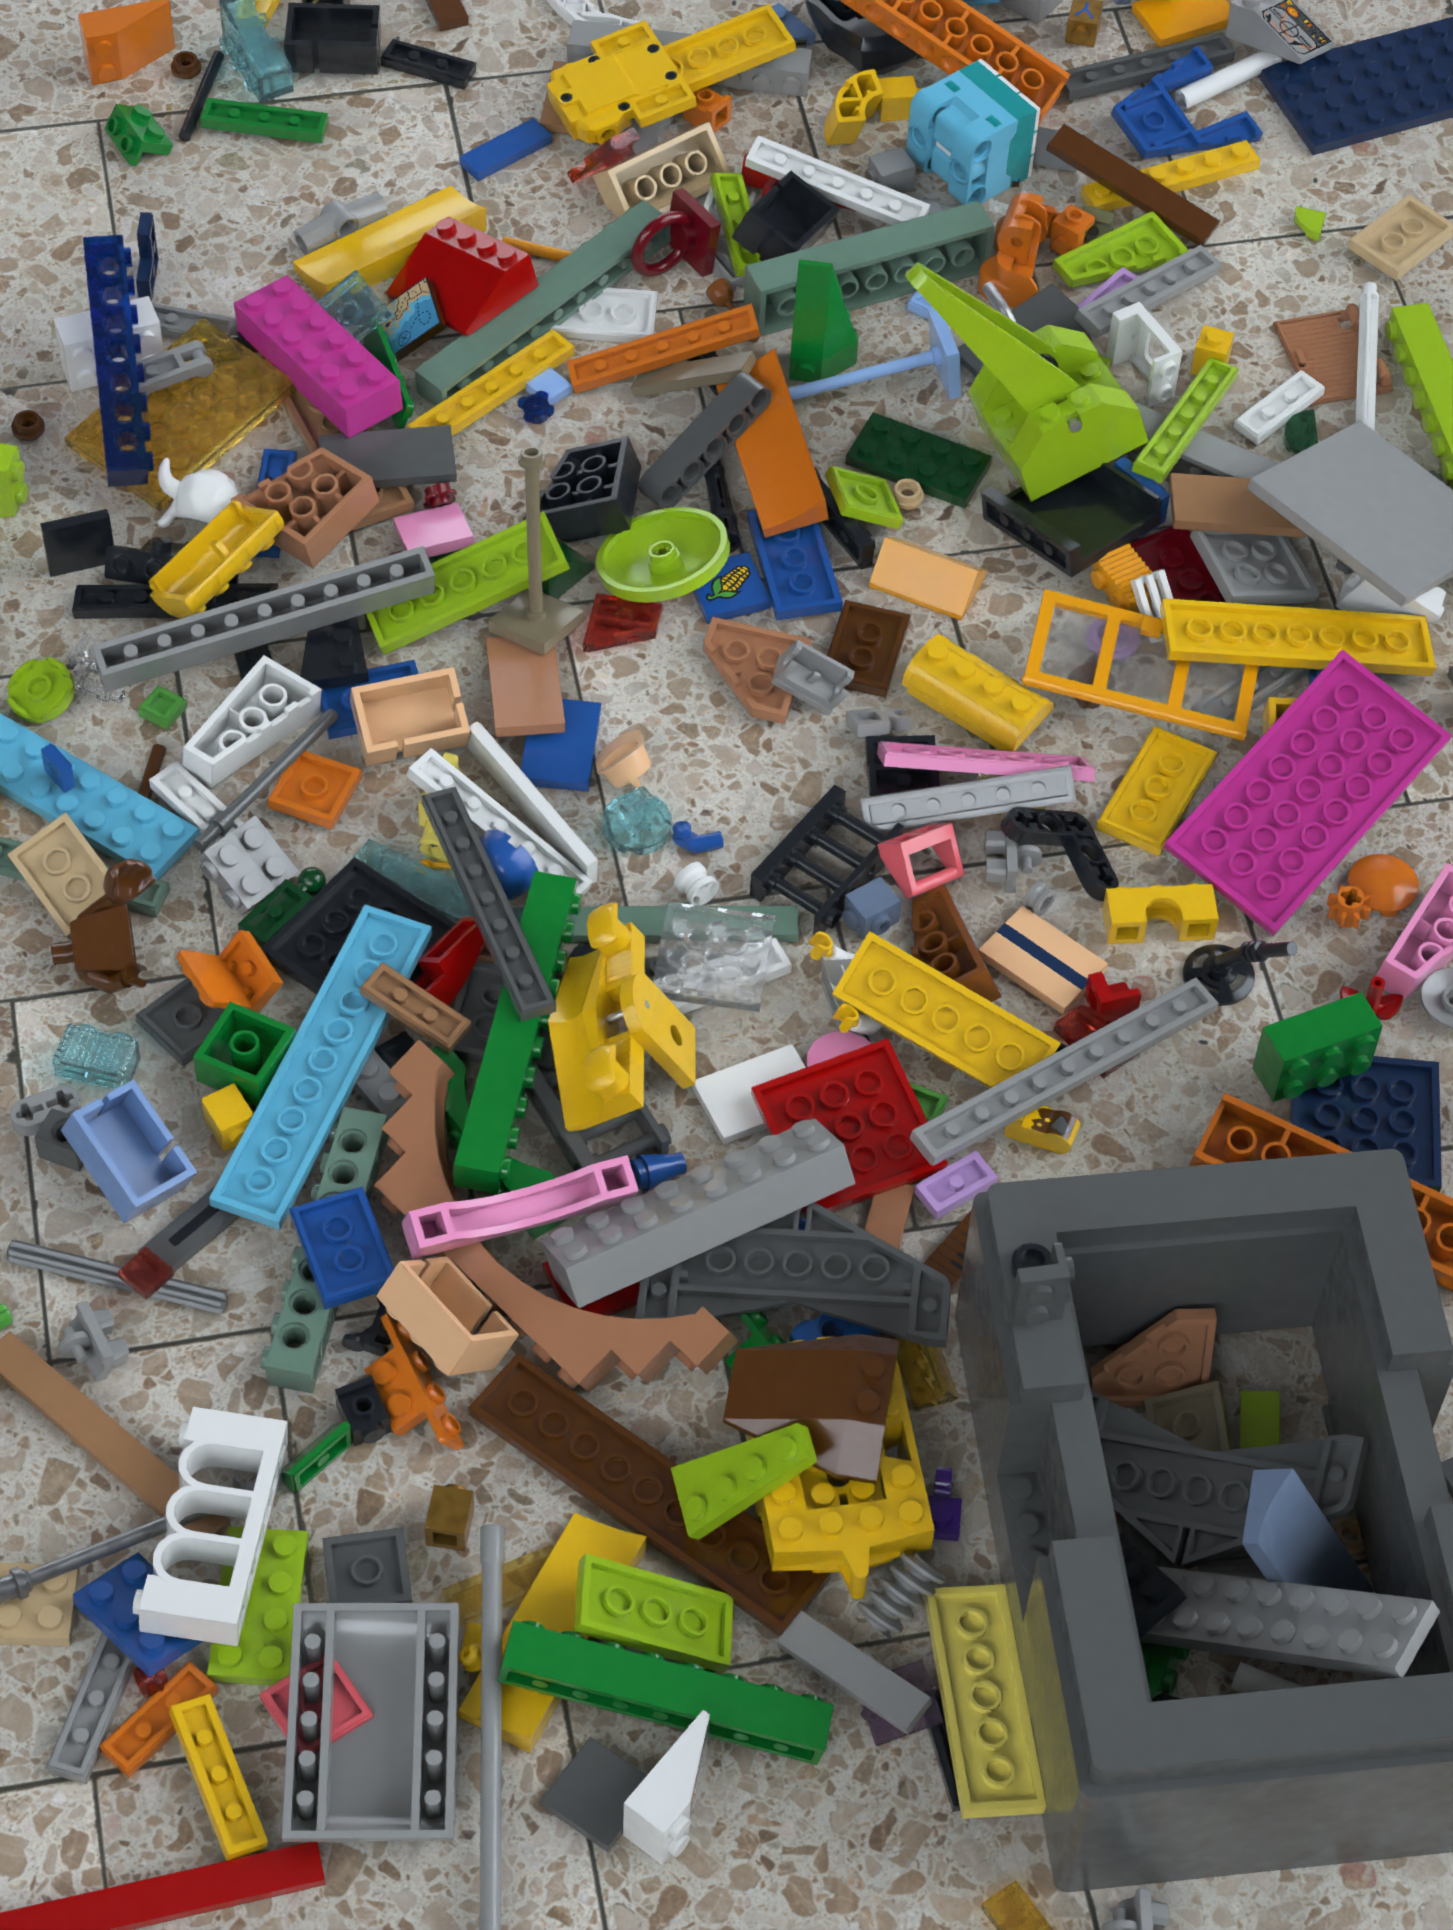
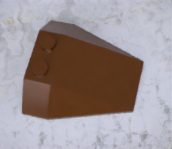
M856 1334L736 1349L723 1423L753 1438L799 1423L809 1429L818 1461L812 1465L813 1467L835 1478L876 1484L900 1340Z

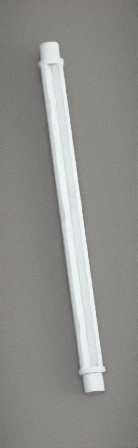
M1366 282L1363 284L1359 303L1355 423L1362 421L1375 431L1379 294L1377 293V285L1374 282Z

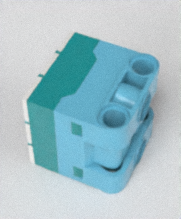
M979 59L931 86L922 88L915 94L910 105L906 153L925 173L935 172L947 182L948 192L962 205L978 200L982 204L1011 188L1012 182L1018 178L1020 183L1031 176L1040 107L985 61Z

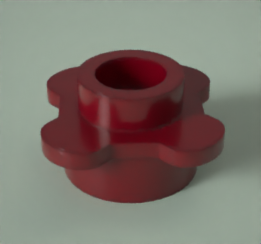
M437 483L427 487L424 490V508H436L452 504L456 500L454 496L457 494L456 490L451 489L449 483Z

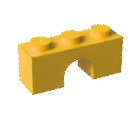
M1190 883L1178 886L1153 885L1150 887L1129 888L1120 886L1106 889L1102 907L1108 944L1143 943L1147 922L1152 919H1163L1170 922L1176 928L1178 941L1214 940L1219 920L1212 884L1199 885L1197 883Z

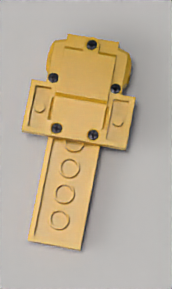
M770 4L662 46L647 21L643 20L591 41L590 46L593 55L576 62L567 63L561 68L552 71L550 74L551 82L546 83L549 101L573 140L580 139L586 143H598L602 146H607L614 143L620 133L632 125V118L636 120L640 128H644L697 106L696 96L693 92L796 51V43Z

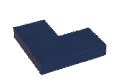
M140 212L137 230L140 260L136 285L138 298L149 296L152 302L159 262L155 224L152 212Z

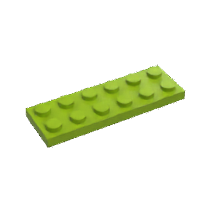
M544 511L540 513L542 582L570 569ZM526 520L432 563L431 566L435 574L434 593L366 613L383 654L386 655L528 589Z

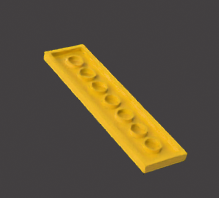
M1163 598L1160 605L1167 660L1324 670L1343 649L1372 673L1433 676L1436 669L1426 616L1165 598Z

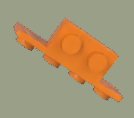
M388 1313L384 1314L381 1320L394 1348L364 1370L367 1377L371 1375L374 1380L378 1394L390 1417V1426L393 1433L403 1436L428 1418L438 1441L442 1445L459 1451L464 1447V1443L459 1435L462 1431L457 1419L447 1410L444 1403L446 1395L440 1385L433 1380L429 1369H431L429 1359L419 1350L417 1344L411 1340L410 1333L401 1323L392 1318Z

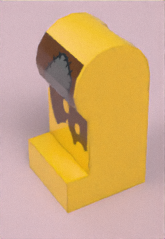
M1043 1105L1007 1125L1004 1136L1057 1154H1065L1070 1151L1080 1128V1122L1069 1112L1053 1110V1108Z

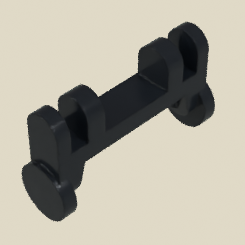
M378 1298L379 1308L372 1326L361 1333L344 1335L342 1345L347 1349L356 1352L366 1351L378 1356H383L388 1352V1347L385 1345H390L391 1339L386 1330L380 1329L383 1323L381 1317L387 1311Z

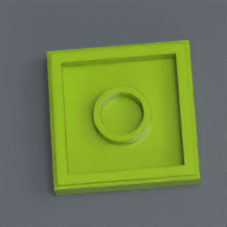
M829 466L825 477L842 516L895 529L900 528L904 520L886 479Z

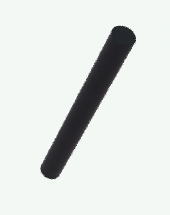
M216 50L211 56L180 130L179 138L182 141L188 142L192 137L225 56L221 51Z

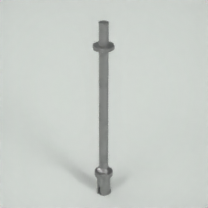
M281 1473L277 1488L284 1485ZM240 1476L233 1478V1488L254 1491L256 1479L245 1483ZM194 1513L186 1516L179 1524L184 1526L211 1514ZM166 1516L32 1570H20L18 1566L10 1569L8 1575L0 1578V1604L19 1597L20 1600L29 1597V1592L32 1591L35 1585L166 1533Z

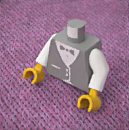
M819 931L808 940L809 945L815 946L810 950V956L813 960H820L822 957L825 960L822 963L821 984L838 1031L842 1033L858 1032L869 1036L876 1034L883 1027L881 1024L858 1012L853 1006L831 996L855 954L846 952L833 945L832 939L825 932Z

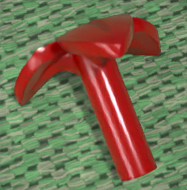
M1373 977L1365 999L1377 1018L1389 1020L1399 1011L1403 1002V995L1388 994L1382 996L1385 980L1381 977ZM1341 986L1340 999L1357 994L1359 991L1347 986Z

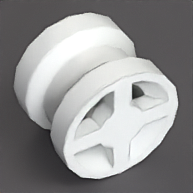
M694 862L684 867L674 880L675 888L680 893L687 895V901L692 906H703L708 903L719 889L717 880L713 876L706 875V869L700 862Z

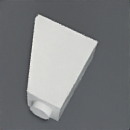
M1354 572L1343 582L1335 606L1340 610L1422 615L1426 616L1427 624H1435L1444 612L1445 607L1442 604L1446 591L1436 586L1403 607H1400Z

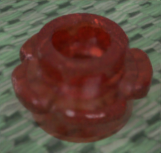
M138 1666L133 1668L135 1682L145 1698L153 1696L158 1691H164L163 1685L168 1682L164 1668L151 1677H148Z

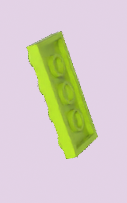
M228 1526L227 1536L242 1538L244 1527ZM266 1529L238 1646L211 1643L207 1677L213 1682L273 1686L290 1675L294 1603H301L309 1542L308 1531ZM222 1565L220 1585L229 1587L234 1570L233 1566Z
M586 1553L579 1560L574 1632L608 1642H615L644 1652L656 1653L662 1657L680 1662L698 1664L703 1668L720 1673H725L731 1666L733 1598L727 1593Z

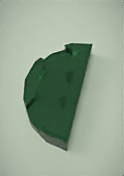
M1314 409L1301 411L1293 415L1286 423L1283 442L1288 452L1292 451L1294 454H1298L1318 443Z

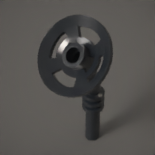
M1263 940L1246 941L1235 949L1220 944L1202 946L1194 950L1187 957L1183 966V981L1186 983L1194 978L1201 979L1208 987L1219 990L1218 993L1208 990L1219 1003L1218 1006L1236 1004L1245 999L1253 988L1255 972L1251 964L1252 962H1264L1268 958L1295 956L1298 950L1297 945L1293 941L1266 943ZM1205 953L1209 955L1203 962L1202 967L1193 968L1194 962ZM1237 975L1246 976L1243 985L1237 990L1232 991L1230 984L1236 980Z

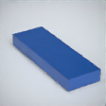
M532 118L459 156V162L471 176L480 181L551 144L552 134L537 120Z

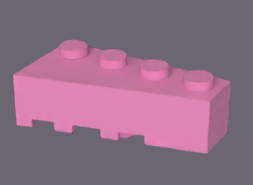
M1446 863L1375 976L1385 980V991L1390 994L1403 995V1001L1421 987L1432 973L1442 969L1453 959V866L1449 863Z

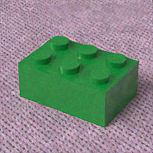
M1362 992L1264 1026L1252 1069L1272 1102L1284 1098H1296L1306 1090L1317 1086H1329L1339 1078L1350 1074L1353 1076L1362 1074L1371 1067L1383 1025Z

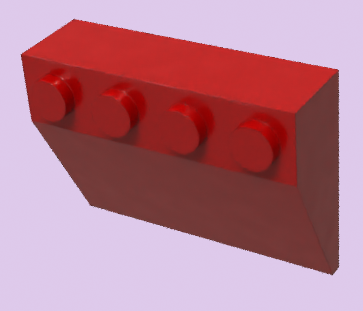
M448 216L424 233L386 293L389 298L394 300L427 277L433 282L446 326L468 337L539 285L530 254Z

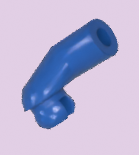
M678 821L672 826L673 834L671 837L674 843L691 853L698 854L724 847L720 831L698 835L691 831V825L687 821Z

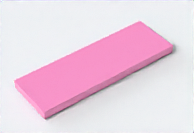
M884 741L878 743L877 755L882 764L887 767L1009 775L1071 765L1073 780L1094 782L1095 769L1084 756Z

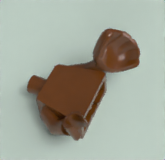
M125 859L107 870L103 883L105 894L82 911L76 920L70 922L72 941L51 944L54 965L74 962L79 980L85 981L87 985L108 994L130 988L132 985L138 988L146 986L147 982L139 978V973L146 971L147 967L137 963L131 915L127 904H122L133 900L155 882L152 869L140 860Z

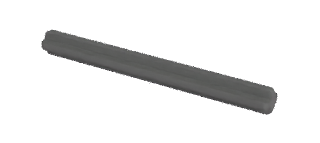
M12 1240L7 1248L6 1255L9 1262L218 1314L225 1311L228 1303L227 1292L20 1240Z

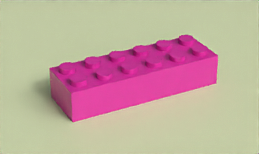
M288 275L234 302L238 332L348 438L403 409L400 380Z

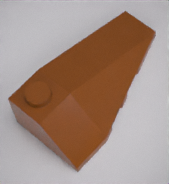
M945 884L913 899L912 931L914 933V947H911V955L990 1002L1001 998L1002 996Z

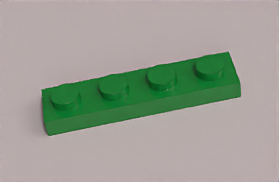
M207 98L200 118L201 128L314 143L323 142L329 123L328 113Z

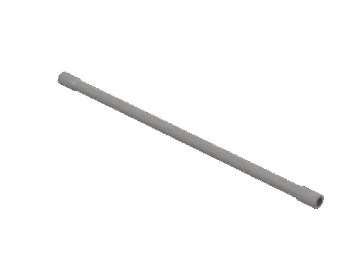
M486 1524L480 1528L482 1643L479 1930H501L502 1683L497 1682L502 1662V1566L505 1561V1528L500 1524Z

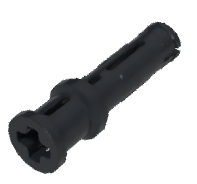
M714 464L704 474L711 514L719 518L724 524L730 542V553H732L741 545L740 536L735 530L737 516L730 510L724 475L725 470L721 465Z

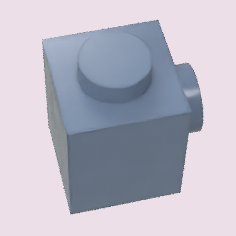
M880 876L845 895L844 911L842 913L844 922L850 930H855L863 940L869 931L876 935H881L892 925L899 922L901 900Z

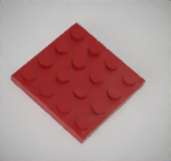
M888 1038L751 1087V1095L769 1135H778L791 1129L799 1121L815 1118L844 1144L856 1184L815 1202L831 1212L870 1199L874 1195L927 1178L948 1166L946 1159L931 1166L909 1139L912 1130L928 1121ZM808 1205L805 1206V1207H803V1210H804L806 1216H807Z

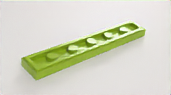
M1209 357L1133 463L1132 472L1163 483L1236 380L1239 368Z

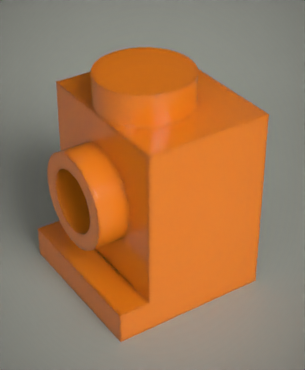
M704 87L693 92L696 96L697 106L683 111V119L694 126L709 122L715 133L731 120L732 97L728 94L723 97L709 87Z

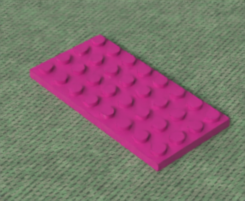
M1342 649L1170 836L1163 848L1206 883L1212 884L1216 891L1274 937L1446 746L1452 735Z

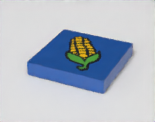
M749 552L728 557L725 565L714 578L692 591L707 624H710L712 617L727 620L771 608V598Z

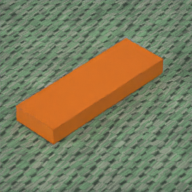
M189 1661L99 1746L100 1752L123 1774L130 1778L176 1734L169 1715L170 1707L208 1694L213 1699L219 1693L218 1686Z

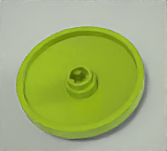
M691 507L663 508L633 518L630 530L619 534H610L598 550L596 567L602 585L608 592L618 598L643 603L665 601L688 594L714 578L728 559L730 542L724 524L710 512Z

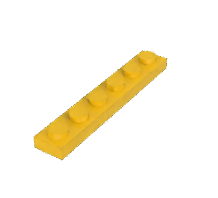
M1244 140L1144 168L1140 171L1176 193L1257 170L1261 160L1248 141ZM1098 182L1084 185L1081 188V197L1087 206L1112 211L1133 205Z
M552 329L409 423L407 428L451 425V433L454 436L525 389L527 382L549 367L555 369L575 355V346Z

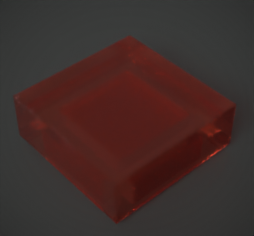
M145 1247L118 1271V1275L123 1282L147 1300L174 1276V1271L166 1262Z

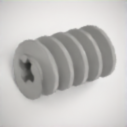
M915 1551L914 1557L905 1553L899 1555L905 1565L903 1569L890 1565L889 1569L895 1578L893 1581L882 1577L878 1579L884 1591L882 1594L871 1589L868 1591L873 1602L871 1606L860 1601L857 1604L863 1616L877 1630L891 1640L893 1639L888 1630L901 1633L904 1629L899 1618L907 1621L913 1620L914 1614L909 1605L918 1609H922L925 1606L920 1593L927 1596L935 1594L936 1591L931 1581L939 1584L946 1582L945 1576L917 1551Z

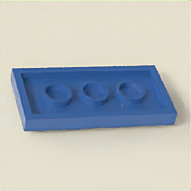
M756 510L747 511L748 526L766 588L771 598L776 621L842 611L843 601L819 523L764 538Z

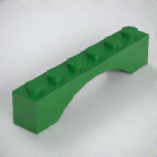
M436 1046L431 1050L455 1073L448 1082L445 1125L450 1142L458 1150L469 1110L466 1101V1066L453 1050L447 1053ZM512 1158L509 1180H502L498 1194L533 1186L555 1179L550 1171L529 1166ZM568 1219L527 1229L526 1231L534 1240Z

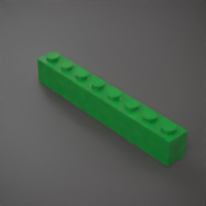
M513 1620L497 1682L684 1731L704 1710L710 1714L708 1737L813 1765L819 1763L825 1752L834 1708L833 1704L824 1702L822 1698L816 1695H795L784 1692L783 1688L774 1684L757 1685L744 1681L741 1676L736 1674H715L704 1671V1668L698 1664H677L664 1660L661 1655L656 1653L643 1652L639 1654L625 1650L622 1645L615 1642L597 1643L586 1640L579 1633L572 1631L559 1633L545 1629L542 1624L529 1620L522 1622Z

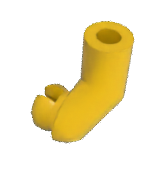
M475 1622L466 1624L462 1649L459 1653L460 1664L470 1673H476L481 1670L482 1624Z

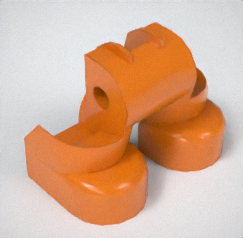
M1024 192L1016 194L1010 201L1006 215L1001 217L996 223L993 246L997 255L984 260L979 269L977 288L980 295L986 300L988 298L983 293L982 287L988 282L994 284L1009 307L1016 308L1038 293V287L1032 276L1035 271L1040 242L1045 243L1046 238L1050 239L1053 220L1060 214L1055 207L1043 204L1044 196Z

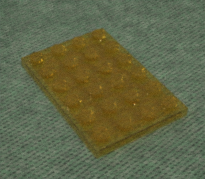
M204 318L200 319L165 351L191 341H201L206 349L205 356L211 359L215 367L211 375L207 377L195 376L131 401L128 400L123 388H121L64 437L69 448L159 512L174 500L165 494L159 486L158 470L165 458H169L171 474L179 481H182L188 474L210 468L297 390L289 376Z

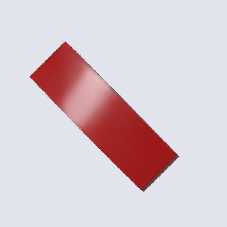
M463 916L418 960V964L424 973L413 983L448 1006L465 984L484 943L474 917Z

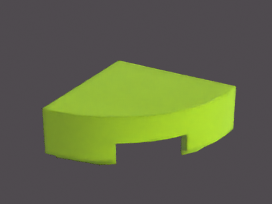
M1296 206L1294 223L1305 231V236L1319 241L1326 212Z

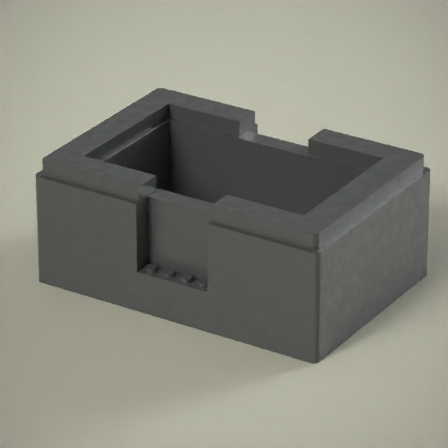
M1395 1149L1013 1181L992 1184L988 1192L978 1193L973 1199L955 1321L1001 1584L1006 1586L1047 1805L1042 1818L1053 1881L1056 1888L1062 1892H1076L1453 1852V1503L1450 1500L1433 1433L1434 1424L1453 1378V1345L1403 1155ZM1062 1242L1065 1257H1072L1075 1268V1280L1069 1282L1071 1299L1070 1302H1065L1062 1319L1049 1320L1037 1326L1027 1324L1013 1325L1010 1307L1016 1280L1011 1272V1260L1014 1251L1023 1244L1037 1243L1047 1248L1051 1253L1053 1243ZM1215 1308L1217 1316L1215 1335L1312 1326L1328 1392V1405L1322 1406L1328 1436L1348 1434L1364 1437L1370 1441L1354 1507L1374 1591L1377 1594L1433 1600L1440 1610L1438 1617L1404 1677H1385V1679L1157 1702L1151 1701L1082 1347L1127 1343L1175 1309Z

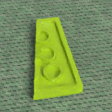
M1152 211L1055 258L1052 268L1070 288L1108 280L1122 267L1133 274L1155 269L1189 250Z

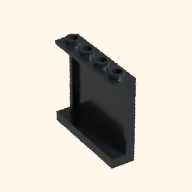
M1107 462L1102 463L1101 467L1032 502L1021 486L1007 495H1003L993 487L981 492L984 520L1070 577L1095 564L1107 553L1131 542L1161 524L1160 496Z

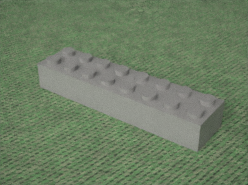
M815 1118L802 1120L795 1123L791 1129L778 1135L763 1137L759 1140L758 1144L749 1148L732 1151L726 1154L724 1159L713 1164L698 1166L692 1169L690 1174L677 1180L662 1182L654 1190L641 1196L628 1197L614 1208L592 1213L585 1221L576 1225L561 1227L552 1232L551 1236L542 1239L541 1243L555 1281L576 1306L581 1308L856 1183L844 1144Z

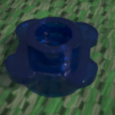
M538 391L536 394L528 397L523 396L519 398L517 404L519 408L523 409V417L526 422L541 424L554 414V406L549 404L547 392Z

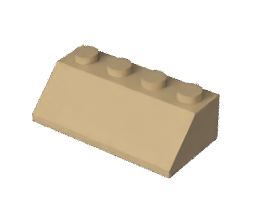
M709 122L688 128L592 176L604 204L620 218L629 208H633L642 200L661 213L669 212L673 191L684 188L693 198H697L709 192L712 173L731 172Z

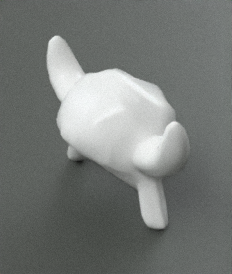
M165 458L158 470L159 486L165 494L174 500L157 524L162 528H166L176 517L191 518L209 523L231 502V498L238 495L235 482L226 474L216 469H202L186 475L182 481H179L171 474L169 458Z

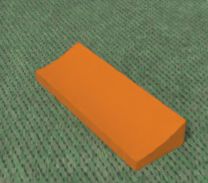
M774 348L757 359L749 375L771 390L772 399L770 404L734 442L764 538L829 519L825 497ZM729 383L717 384L716 388L718 394Z

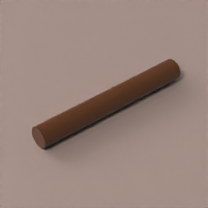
M155 744L152 747L138 790L139 794L151 800L153 790L150 788L149 779L159 773L166 752V748L160 744Z

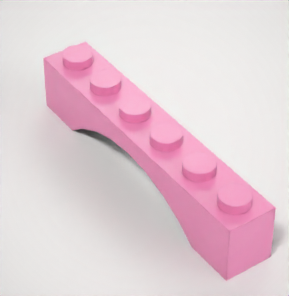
M628 1155L591 1164L555 1179L515 1191L472 1200L444 1202L409 1211L401 1224L413 1260L620 1205L624 1199L635 1196L639 1190Z

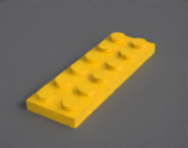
M871 931L866 935L831 995L841 1002L853 1006L858 1012L988 1088L994 1087L1055 1054L1061 1044Z

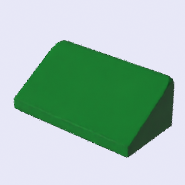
M347 1421L333 1424L281 1469L284 1485L295 1494L352 1445L350 1424Z

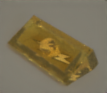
M902 1338L897 1339L900 1340L897 1360L914 1409L929 1408L949 1403L959 1398L941 1347H927Z

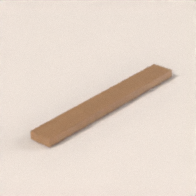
M11 1331L0 1339V1378L160 1517L166 1516V1505L171 1496L179 1490V1475ZM211 1514L182 1527L192 1531L222 1535L228 1526H231L230 1519L226 1516Z

